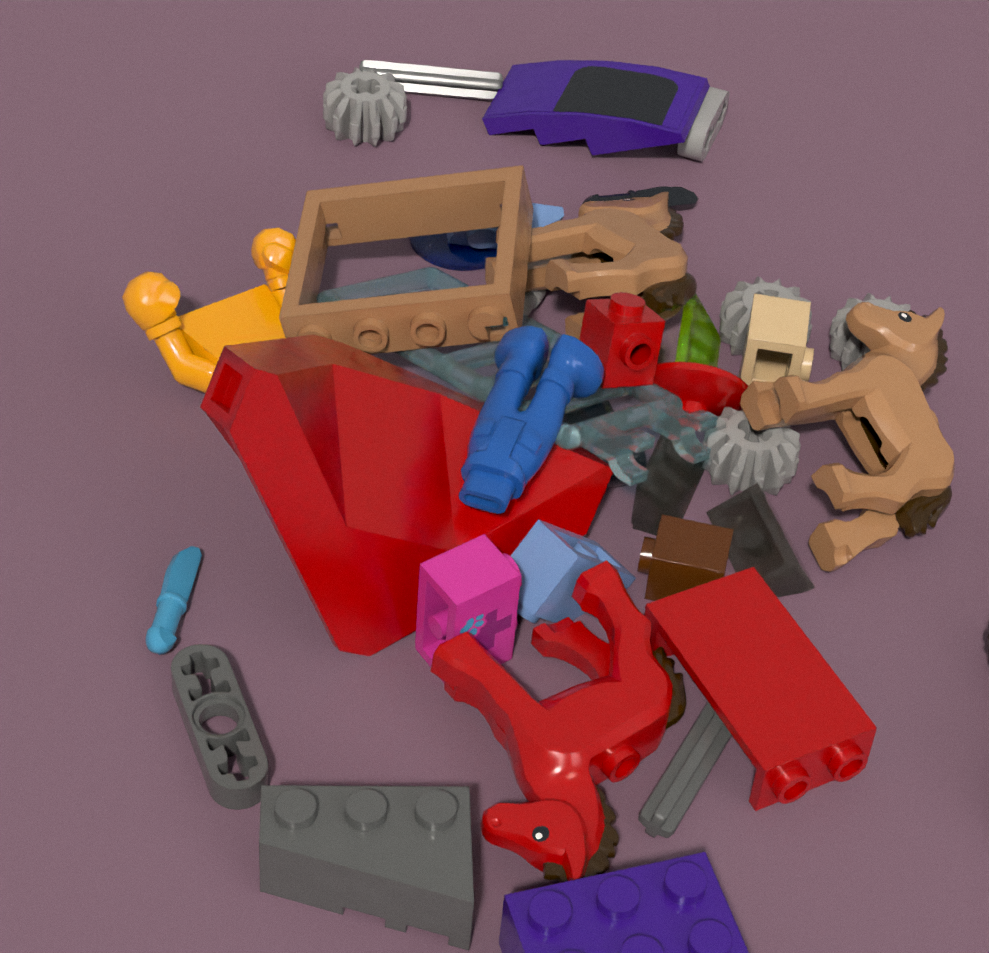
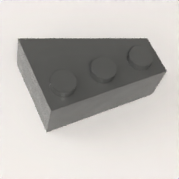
M261 785L259 832L260 892L343 915L345 908L384 918L385 927L406 933L408 926L437 933L449 937L448 945L469 951L474 909L469 786Z

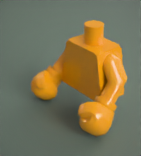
M268 228L261 230L253 238L251 257L255 266L263 270L267 285L263 284L180 316L176 315L177 312L175 310L180 299V290L175 283L171 282L162 273L143 272L128 282L122 296L126 312L143 331L145 330L149 341L154 339L172 376L179 384L206 393L224 346L286 338L279 316L296 238L292 233L280 228Z

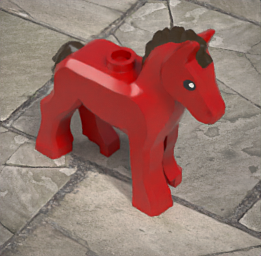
M607 560L580 574L576 580L571 597L580 605L582 611L598 619L607 633L609 643L595 636L580 620L574 623L569 617L554 624H546L544 622L532 630L531 644L543 657H553L566 661L585 673L591 679L590 681L575 685L537 702L477 641L474 635L467 631L437 647L433 654L430 672L445 682L444 690L454 701L464 702L477 708L485 717L494 737L508 753L516 782L523 795L529 801L524 803H496L484 810L481 819L483 837L492 845L510 850L523 857L530 865L543 872L544 879L559 880L560 883L604 874L609 870L610 862L608 858H615V847L619 843V836L612 827L616 822V815L605 803L606 797L597 787V784L607 779L612 783H616L628 777L638 767L641 760L656 751L663 740L666 729L678 723L683 717L686 708L683 674L674 673L673 667L675 662L672 658H667L663 647H658L656 650L651 649V621L634 605L624 587L618 570Z

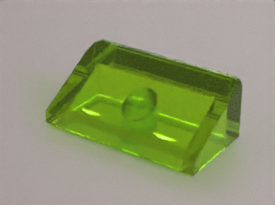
M695 294L683 307L675 362H693L718 368L721 339L701 300Z

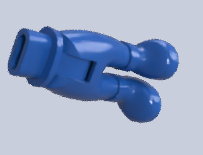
M524 326L511 329L504 334L494 352V361L498 368L495 382L471 431L467 446V459L461 468L464 484L458 496L464 504L484 511L501 514L506 511L510 500L521 496L527 483L538 472L548 457L560 431L566 406L571 401V398L581 399L591 396L598 391L603 381L604 367L598 355L590 347L573 336L560 335L552 348L548 367L542 373L549 354V341L544 330L534 326ZM542 373L536 393L525 411L519 412L533 382Z

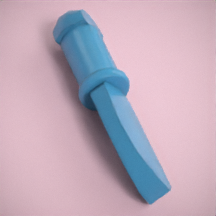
M190 546L178 552L172 557L166 569L161 593L156 601L157 611L152 626L147 630L145 638L147 648L152 653L165 654L175 645L177 640L175 634L181 615L187 610L186 602L189 599L202 557L198 547Z

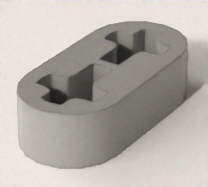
M709 87L685 142L678 143V155L701 162L704 161L722 127L729 103V91Z

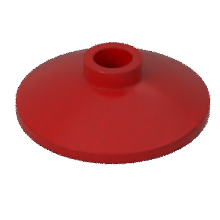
M693 362L658 363L653 385L636 386L638 393L643 399L671 413L672 418L676 422L689 426L703 425L707 419L718 418L721 416L724 407H730L740 412L742 410L740 405L741 395L748 388V385L741 378L728 371Z

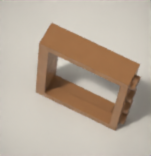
M524 166L307 191L279 316L285 337L315 334L342 342L368 354L500 341L506 332L522 327L533 219V206ZM327 224H338V226L326 227ZM500 227L493 284L317 303L328 246ZM507 317L508 326L491 327L503 325V318Z

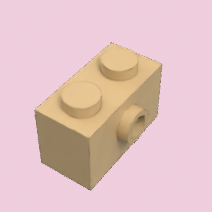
M754 293L738 375L748 386L752 381L775 382L779 377L787 375H797L801 380L809 382L814 348L806 347L811 302Z

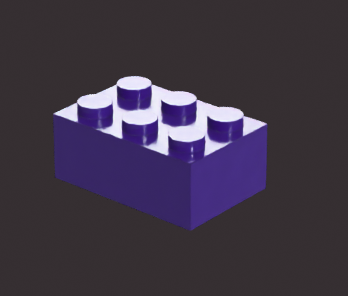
M706 852L504 895L499 945L502 953H749Z

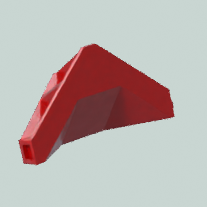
M315 334L224 346L200 405V408L207 414L240 459L333 645L339 651L369 657L416 631L420 563L483 534L487 536L502 554L506 553L511 556L538 519L584 536L587 534L615 468L577 443L557 435L543 465L527 483L521 496L510 500L504 513L496 514L470 507L464 504L458 496L464 484L461 468L467 459V446L471 431L484 403L347 344Z

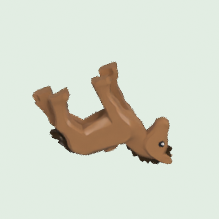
M661 192L652 197H635L613 201H588L580 206L578 218L561 220L544 227L532 228L525 292L545 289L550 291L564 290L579 300L599 296L611 297L612 294L619 292L631 293L643 298L646 302L645 304L662 319L668 320L675 316L682 306L696 294L697 283L693 275L687 272L688 256L681 244L673 241L675 237L682 234L684 222L683 217L676 213V210L668 206L669 192ZM498 227V229H497V231H496V243H497V244H498V239H499V230H500V227ZM496 257L486 258V285L493 284ZM584 313L566 317L565 335L573 336L579 340Z
M860 302L847 313L846 323L850 333L863 342L870 352L855 360L843 371L836 372L821 381L808 382L801 380L797 375L782 376L775 382L752 381L741 395L740 405L752 429L757 431L835 420L854 454L869 473L854 472L840 463L822 465L811 475L816 487L827 493L835 510L841 509L844 512L850 509H862L860 516L852 521L845 522L833 519L819 523L810 535L808 544L821 570L835 571L863 550L879 548L897 534L899 526L905 530V534L909 538L917 533L925 535L927 524L934 528L938 519L950 505L952 497L950 484L955 470L954 454L939 428L936 414L929 408L923 393L927 388L937 385L939 381L937 377L947 371L945 364L948 362V358L945 354L947 353L948 346L946 339L942 338L943 330L941 326L945 316L942 307L937 308L929 315L919 316L912 310L908 312L892 311L869 302Z

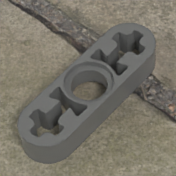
M196 644L188 646L179 651L172 660V692L208 791L217 804L228 809L241 810L255 806L261 801V785H268V759L229 659L223 651L211 645ZM202 672L206 679H210L211 693L202 696V688L195 673ZM214 716H226L237 723V726L232 731L220 735L208 733L201 727L204 721ZM236 755L239 770L248 779L237 781L232 773H228V757Z

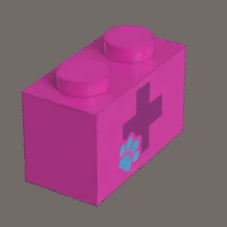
M485 534L420 563L415 649L430 667L437 647L466 631L472 633L477 641L500 664L512 659L515 630L518 625L517 610L522 576L514 559L506 553L502 554Z

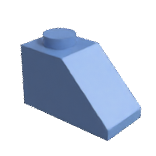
M539 519L511 554L522 576L517 613L532 623H537L540 618L554 623L566 617L574 620L586 613L581 610L580 605L571 597L576 580L582 572L606 560L618 570L625 589L629 588L636 579L598 542Z

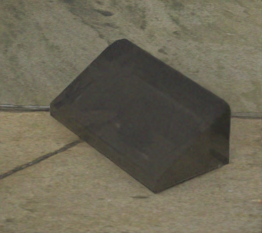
M674 411L673 414H670L636 486L631 518L633 529L657 536L661 515L683 519L704 474L705 469L702 468L703 461L701 460L702 450L683 413Z
M758 483L706 512L712 525L734 529L728 557L735 572L754 567L777 598L804 593L815 588L776 510Z

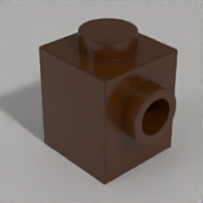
M661 515L656 538L645 536L641 548L637 572L648 574L644 599L656 601L724 577L734 529Z

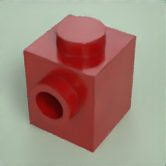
M619 292L612 294L610 299L586 300L579 340L590 347L602 362L604 367V378L600 385L602 389L653 385L666 321L645 304L646 302L643 298L637 295Z

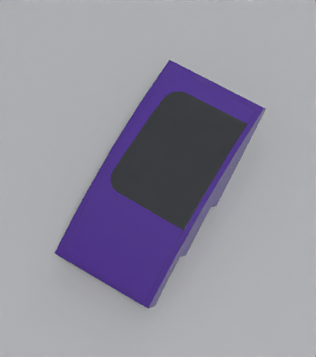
M555 60L512 65L503 81L502 88L496 93L482 120L489 135L534 129L540 145L585 139L591 155L684 143L710 85L707 78L656 66L615 61Z

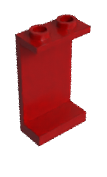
M754 567L646 604L644 615L651 621V649L656 650L658 647H663L667 657L675 654L756 768L749 803L755 811L778 802L782 804L794 802L805 795L808 790L834 780L837 782L850 780L866 768L877 727Z

